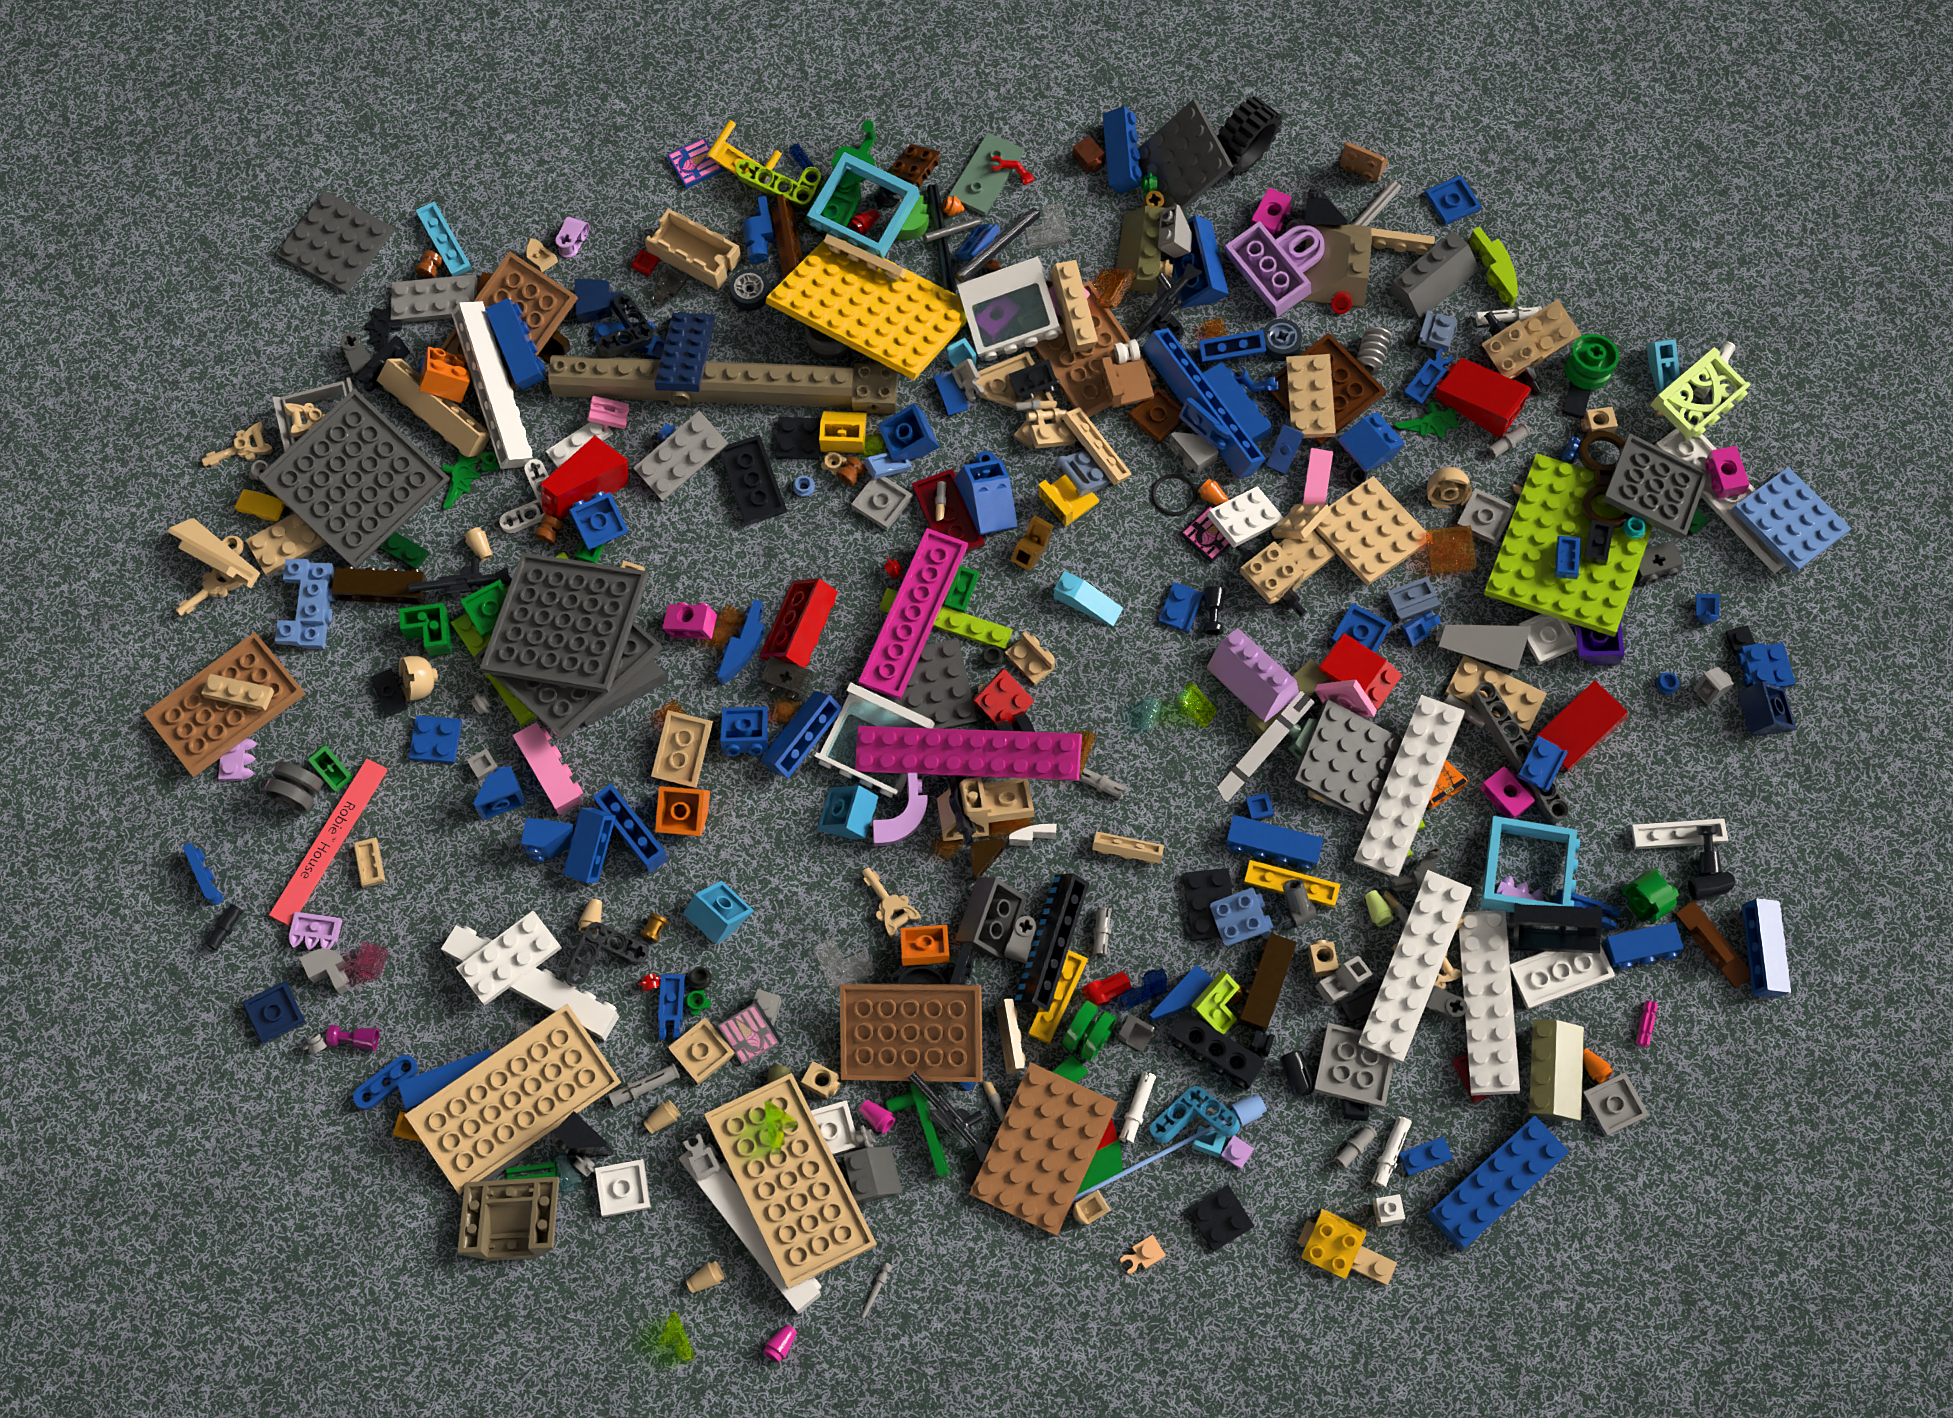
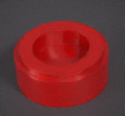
M1346 292L1335 293L1330 300L1331 308L1337 314L1347 313L1352 307L1350 295Z

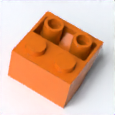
M428 346L420 375L419 391L462 403L470 380V371L466 358L463 355L451 354L440 348Z

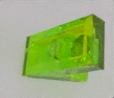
M1187 682L1176 698V701L1181 705L1178 712L1204 728H1207L1218 712L1192 682Z
M770 1101L764 1102V1111L771 1155L781 1154V1146L785 1145L783 1131L778 1130L794 1128L797 1126V1121Z
M674 1311L668 1319L658 1347L661 1349L677 1341L678 1345H675V1349L679 1359L684 1358L687 1363H690L697 1359L677 1311Z

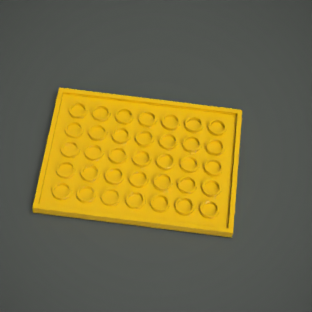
M824 240L766 297V304L913 380L920 375L968 321L960 296L951 293L949 290H944V288L905 269L907 273L904 279L897 277L896 280L885 275V270L879 268L878 271L868 268L865 261L859 260L857 263L847 258L848 254L841 251L840 254L829 250V245ZM977 305L972 307L973 313L976 312Z

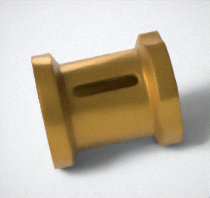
M1158 191L1149 192L1142 202V207H1162L1164 203L1163 195Z
M651 912L649 914L650 919L644 930H641L640 935L658 943V937L669 921Z

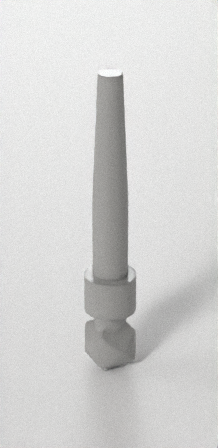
M889 1263L882 1265V1272L878 1274L877 1281L861 1314L863 1318L866 1317L882 1284L886 1282V1275L892 1269Z

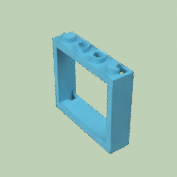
M844 152L807 217L810 225L815 227L817 231L824 230L835 238L842 239L853 246L884 259L919 199L920 194L918 187ZM846 170L905 197L878 243L820 215Z
M1493 816L1489 831L1480 908L1509 913L1514 912V903H1518V906L1520 904L1574 906V901L1570 899L1571 893L1574 894L1576 888V880L1572 878L1573 873H1576L1578 868V859H1574L1575 852L1578 853L1580 847V839H1576L1577 830ZM1501 832L1567 843L1561 904L1494 893Z

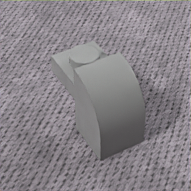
M317 949L299 958L308 978L313 983L329 976L340 995L349 991L346 983L350 981L343 969L348 965L337 952L330 949Z
M1357 956L1344 963L1334 974L1320 981L1315 987L1326 1002L1331 1005L1336 1001L1343 1000L1357 990L1373 974L1362 959Z

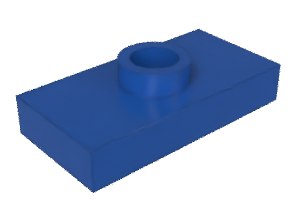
M1283 425L1266 465L1287 474L1304 433Z
M1557 536L1554 577L1578 579L1580 538Z

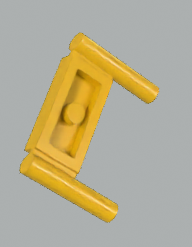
M729 120L706 155L737 176L736 165L740 160L748 159L755 163L757 162L725 142L736 125L733 121ZM775 150L764 167L772 170L782 154ZM749 168L742 170V174L750 173ZM768 176L761 177L759 181L764 183Z

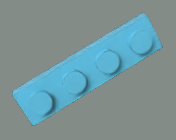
M435 201L417 209L416 213L451 276H459L472 270L468 259Z

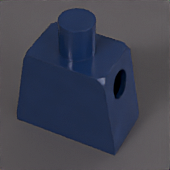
M574 279L575 295L578 297L576 301V315L579 324L613 316L612 305L614 298L618 294H624L623 291L611 292V287L607 280Z

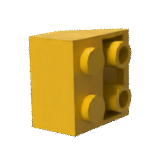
M823 411L819 437L821 452L864 453L867 413Z

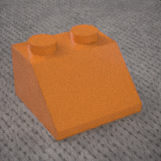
M659 786L655 832L701 836L708 816L710 791Z

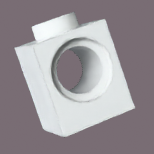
M1400 1194L1376 1198L1372 1203L1378 1227L1399 1224L1405 1220Z

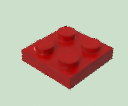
M1001 669L971 700L992 723L1006 719L1010 724L1012 715L1021 711L1025 712L1034 702L1032 697L1005 669Z

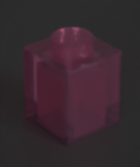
M362 941L353 968L362 979L372 981L373 977L380 979L389 952L385 947Z

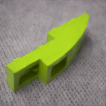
M1479 226L1472 230L1469 239L1470 246L1474 251L1479 252L1482 256L1483 264L1489 267L1486 275L1489 285L1495 286L1501 301L1507 302L1512 307L1518 296V285L1510 256L1499 238L1491 242Z

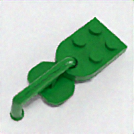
M866 120L862 124V129L866 132V136L859 150L843 146L836 151L831 161L833 170L844 152L875 166V160L869 154L876 140L874 123L871 120ZM846 170L820 215L848 228L849 222L854 217L862 198L858 183L867 179ZM829 177L822 183L810 209L812 208L814 202L816 201L817 197L819 196ZM806 215L803 221L804 225L816 229L815 227L810 225V222Z

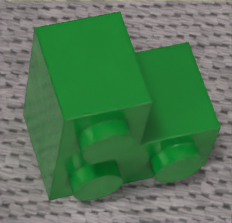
M444 603L399 609L400 630L406 640L424 637V647L430 657L452 654L449 613Z

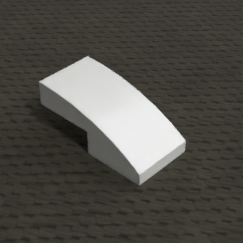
M1039 824L1017 830L1009 835V845L1032 846L1033 838L1056 839L1057 824Z

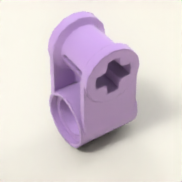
M572 217L565 219L559 234L556 236L559 254L563 258H572L577 254L582 242L586 239L584 236L589 233V223Z

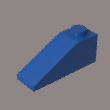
M1196 964L1149 1015L1148 1020L1154 1023L1181 1013L1184 1010L1192 1009L1191 1005L1214 979Z

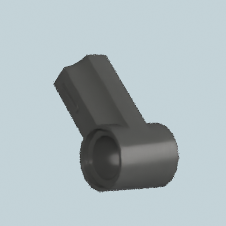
M1291 879L1285 882L1283 890L1289 906L1287 914L1289 917H1292L1294 927L1317 918V912L1308 898L1304 882L1301 879Z

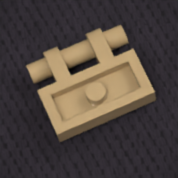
M1052 408L1050 411L1034 410L1031 413H1026V420L1033 421L1035 424L1029 428L1035 449L1068 446L1077 441L1065 422L1062 423L1061 420L1065 413H1067V410ZM1044 420H1051L1052 424H1045Z

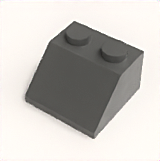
M891 1146L864 1148L843 1154L857 1205L903 1193Z

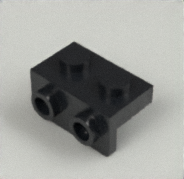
M1049 359L1007 374L1016 399L1022 397L1023 401L1036 397L1034 392L1043 390V393L1056 389L1055 385L1060 383L1059 379L1055 377Z

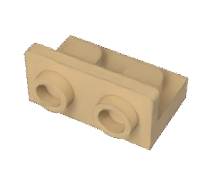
M1024 631L1021 634V639L1005 651V656L1035 686L1055 669V658L1048 650L1044 651L1039 646L1040 643L1034 635H1029Z

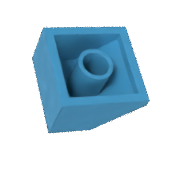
M859 785L829 788L817 830L849 839H866L870 830L872 816L876 809L878 796Z
M721 880L696 893L683 914L709 940L718 944L727 939L754 910Z

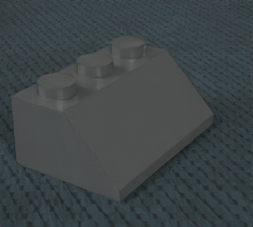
M977 877L955 941L961 945L963 943L971 945L972 951L1005 961L1006 957L1004 955L1007 943L1011 938L1017 920L1021 916L1027 897L996 877Z

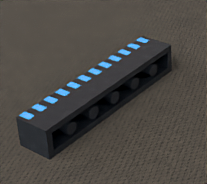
M1074 873L1057 874L1054 876L1014 1000L1016 1005L1030 1013L1049 1012L1090 884Z

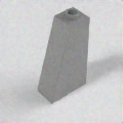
M1444 625L1443 629H1438L1435 641L1439 642L1438 647L1517 671L1531 627Z

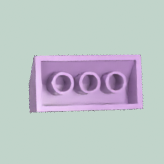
M1238 628L1220 641L1207 665V669L1264 722L1286 707L1299 694L1297 681Z

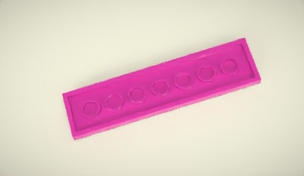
M929 528L926 529L858 681L859 685L901 700L968 548L967 542Z

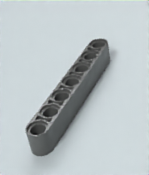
M1481 682L1472 691L1471 701L1517 775L1531 748V744L1496 687L1490 682ZM1479 691L1486 692L1488 698H1483ZM1491 710L1497 711L1500 718L1494 717ZM1503 729L1509 730L1512 737H1507ZM1515 749H1520L1524 757L1518 756ZM1520 779L1523 786L1532 792L1535 799L1534 804L1546 822L1557 824L1568 816L1569 806L1554 781L1549 791H1547V797L1540 793L1539 787L1536 788ZM1552 807L1559 810L1560 816L1553 814Z

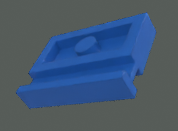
M996 223L993 226L991 224H978L955 253V256L961 261L971 260L992 242L1001 229Z
M1173 582L1158 623L1189 633L1204 592H1198L1193 588Z
M1537 736L1516 777L1547 792L1568 751H1563L1558 748L1559 746Z

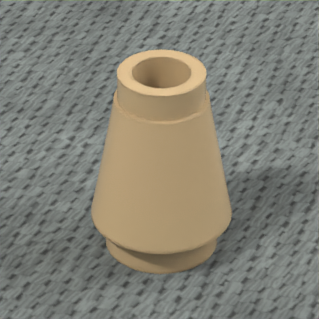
M480 527L471 529L465 534V542L481 562L493 556L486 533Z
M589 899L578 921L580 932L583 933L585 928L592 922L601 923L602 902L600 900ZM595 928L593 931L589 930V932H591L592 935H596L598 931L597 928Z
M668 1100L665 1103L662 1102L644 1122V1125L653 1134L655 1131L677 1121V1117L681 1114L676 1106Z
M716 1261L713 1263L708 1262L686 1280L690 1291L695 1293L720 1284V1281L724 1279V1274Z

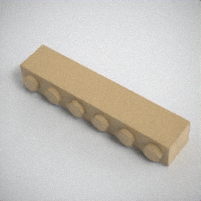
M401 358L387 359L377 378V381L383 385V389L396 396L401 404L408 406L415 416L426 421L432 430L438 431L444 436L445 441L456 446L462 455L466 457L480 455L490 439L489 431L452 400L419 391L420 374Z

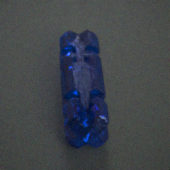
M798 144L790 147V153L795 157L802 170L814 167ZM815 175L808 176L810 180L815 179L816 177Z

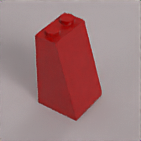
M1460 358L1457 364H1451L1446 372L1448 376L1445 380L1441 378L1435 386V390H1437L1435 398L1448 407L1454 408L1456 412L1501 439L1502 435L1524 408L1531 388L1471 361Z
M594 435L540 484L542 510L545 514L561 520L569 516L568 512L572 509V504L583 500L584 503L592 500V495L601 491L604 494L608 492L613 494L628 484V459Z
M1594 680L1535 738L1540 736L1559 746L1558 748L1568 751L1559 770L1565 769L1569 772L1627 720L1628 711Z

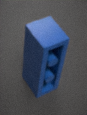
M1263 330L1199 340L1197 342V350L1201 365L1262 355L1266 352Z
M593 807L580 808V812L576 817L575 831L570 840L569 854L564 863L563 875L585 883L599 882L616 815Z
M1675 922L1607 936L1603 941L1611 968L1618 967L1619 970L1629 969L1633 967L1632 964L1641 962L1642 966L1649 965L1658 958H1663L1664 961L1677 958V954L1684 949Z

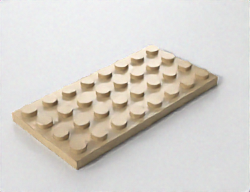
M566 1004L407 1112L405 1117L460 1195L464 1192L465 1182L480 1181L558 1127L573 1111L578 1113L616 1087L621 1081L570 1006Z
M792 1073L704 1114L788 1290L877 1246Z

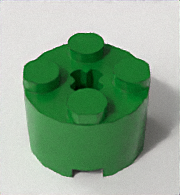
M1655 868L1646 870L1623 887L1622 891L1623 896L1627 895L1630 901L1627 906L1642 922L1645 920L1650 921L1651 925L1676 907V898L1679 896L1677 889L1673 885H1669L1661 872Z

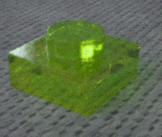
M865 436L864 458L887 453V446L882 436Z

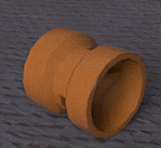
M425 250L421 256L422 261L417 264L415 272L421 277L432 279L435 278L437 274L436 269L441 266L443 259L437 253Z
M850 456L845 461L846 465L841 467L836 472V475L841 481L853 487L857 482L858 476H862L865 473L866 467L859 459Z
M544 514L541 519V526L536 529L534 535L544 542L554 544L557 538L556 533L561 530L563 523L553 516Z

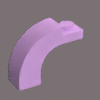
M908 773L907 775L908 805L904 812L893 819L873 820V846H886L898 843L910 836L921 823L927 807V795H918V793H922V779H917V773Z

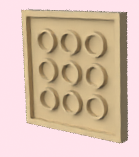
M1374 476L1328 506L1331 512L1314 529L1367 586L1432 540V537Z

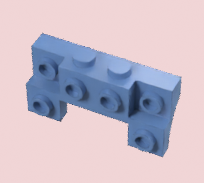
M285 559L284 582L298 583L300 588L296 620L277 621L275 636L277 644L325 650L328 622L332 621L330 601L335 599L331 593L334 577V566L332 563H310L308 559Z

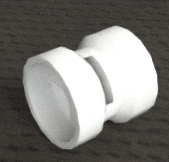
M1136 339L1129 340L1125 344L1121 342L1114 344V353L1118 365L1129 360H1140V351Z

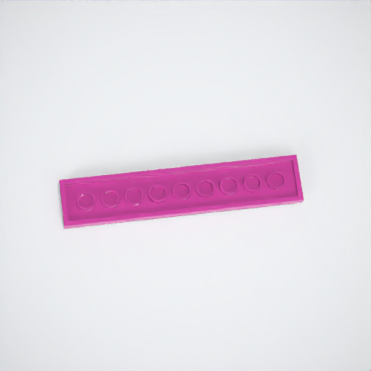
M858 726L855 770L866 773H917V775L1079 781L1082 734Z

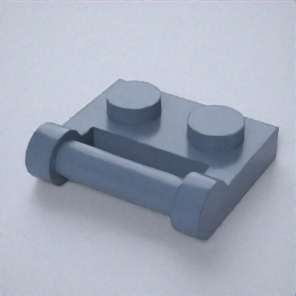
M1086 449L1066 457L1061 456L1054 463L1058 469H1062L1077 488L1076 492L1080 497L1107 487L1110 483L1109 478Z

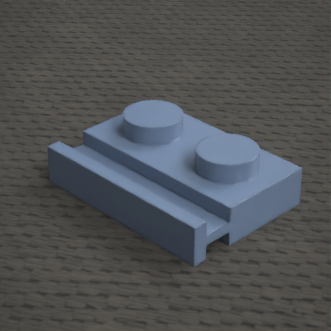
M1428 310L1417 343H1426L1428 347L1437 350L1442 348L1443 352L1447 353L1457 319L1438 313L1433 315Z
M1428 576L1389 590L1386 593L1395 614L1398 616L1399 622L1440 608L1441 602L1438 600Z

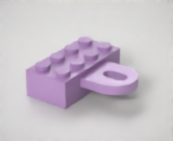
M1260 221L1225 245L1229 260L1276 317H1279L1311 294V282L1303 272L1322 258L1325 249L1322 234L1312 226H1296L1275 240ZM1312 239L1314 241V244L1304 252L1296 253L1294 251V248L1304 240Z

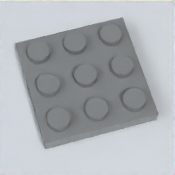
M1328 1023L1313 1092L1384 1109L1394 1059L1358 1045L1363 1031Z

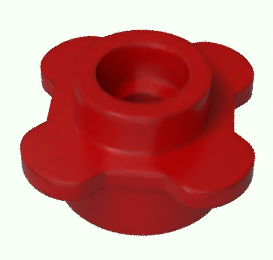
M887 557L888 562L884 564V567L893 579L898 576L903 578L900 573L903 568L896 559L892 561Z
M655 973L641 977L642 982L638 983V986L641 985L642 991L659 987L661 976L655 977Z

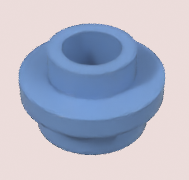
M800 476L794 481L793 490L800 497H808L814 492L815 483L808 476ZM806 484L808 488L801 489L800 486Z

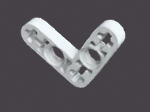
M532 459L525 464L524 468L537 500L508 511L500 517L501 528L506 533H515L539 523L545 514H541L538 508L540 505L542 508L541 492H538L537 488L549 476L540 460ZM533 466H536V468L538 469L540 478L536 479V476L532 471ZM534 510L537 514L533 519L525 518L527 511ZM519 514L521 515V518H522V520H523V522H521V523H520V520H519V518H518V516H517V515H519ZM508 519L513 521V526L509 527L507 524Z

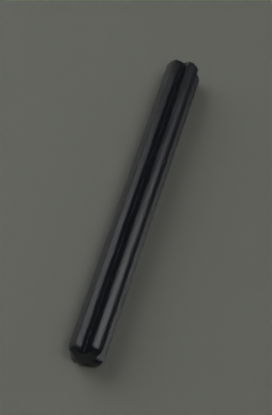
M930 184L927 186L933 227L934 231L945 228L938 185ZM947 236L936 239L944 290H949L951 293L956 294Z
M1033 207L958 270L956 272V279L961 283L968 280L1039 219L1040 210Z

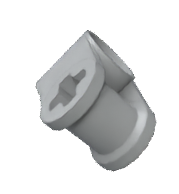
M1023 916L1017 920L1006 946L1004 955L1006 958L1027 963L1037 932V926L1033 918ZM1027 925H1030L1031 930H1027L1026 933H1023L1022 928H1026Z

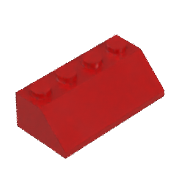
M820 578L792 581L759 658L791 670H804L810 662V656L818 643L819 635L827 623V617L835 604L838 591Z

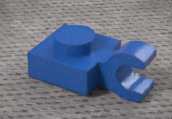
M654 336L651 344L636 350L644 353L647 352V358L661 359L666 339Z
M1429 611L1423 616L1417 615L1401 626L1407 643L1414 647L1429 637V629L1438 625L1441 621L1438 614L1433 616L1432 612Z

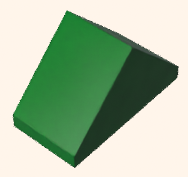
M325 744L306 758L335 793L353 779L352 775Z

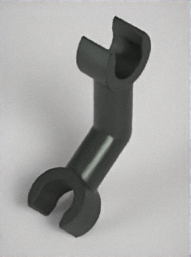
M1409 333L1405 345L1426 349L1430 359L1435 361L1436 349L1428 347L1423 342L1418 344L1419 336Z

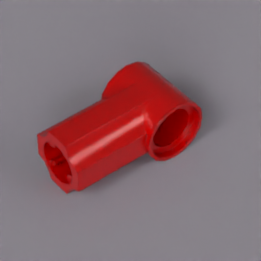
M1121 971L1102 981L1095 980L1085 985L1081 990L1086 1000L1097 1006L1102 1004L1105 1006L1110 1003V1000L1131 991L1132 986L1124 971Z

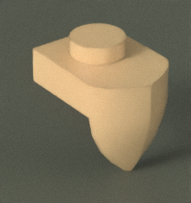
M533 238L529 239L526 246V258L531 266L540 272H544L558 262L556 255L546 249L540 241Z
M1099 1190L1075 1203L1073 1208L1074 1218L1085 1225L1111 1211Z

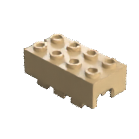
M667 209L660 218V226L651 238L649 235L645 239L647 252L719 290L727 279L728 269L733 271L741 259L739 246L725 239L724 236L708 230L707 227L689 220L688 217Z

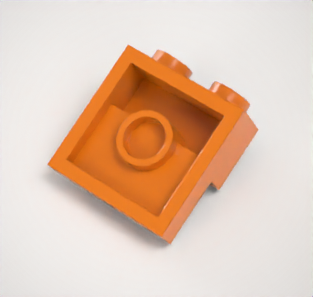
M947 925L900 928L902 966L950 963Z

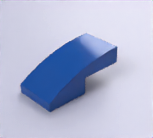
M951 370L933 376L948 416L969 409L964 393L959 388Z

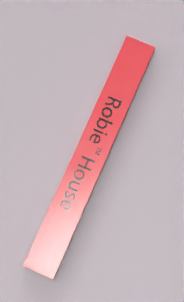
M369 759L365 760L269 914L270 917L291 927L294 913L301 911L388 771L385 767Z

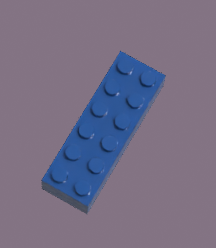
M1534 1116L1434 1207L1427 1216L1454 1246L1462 1252L1565 1157L1569 1151Z

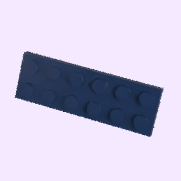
M686 312L672 313L655 380V390L700 392L715 326V314L704 312L698 314Z

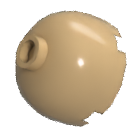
M1440 468L1428 480V500L1436 508H1451L1447 504L1461 503L1462 506L1471 498L1472 489L1469 478L1459 468Z
M419 656L400 658L399 676L403 677L405 688L402 687L406 701H416L427 697L434 688V682L438 681L436 668H432L425 658Z

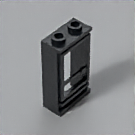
M1514 903V912H1509V940L1514 941V950L1600 954L1602 906H1596V909L1577 906L1525 904L1518 906V903ZM1524 925L1559 926V930L1524 928ZM1566 926L1578 927V930H1566Z

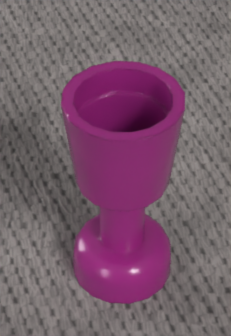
M330 1025L327 1031L326 1042L328 1046H337L340 1041L353 1042V1046L356 1048L376 1051L380 1031L378 1028H357L354 1033L341 1032L339 1026Z

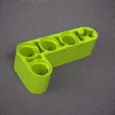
M742 159L736 165L737 177L741 182L777 198V195L783 194L795 207L801 209L810 207L821 186V174L815 167L806 168L799 181L796 182L748 159ZM749 168L750 173L742 174V170ZM809 175H815L817 180L810 183L806 178ZM763 176H768L770 181L767 184H763L759 179ZM781 185H787L789 190L782 193L778 188ZM800 194L808 195V199L803 202L799 201L797 197Z

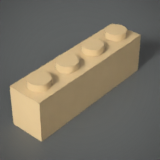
M1077 261L1056 263L1050 271L1071 353L1091 350L1098 342Z

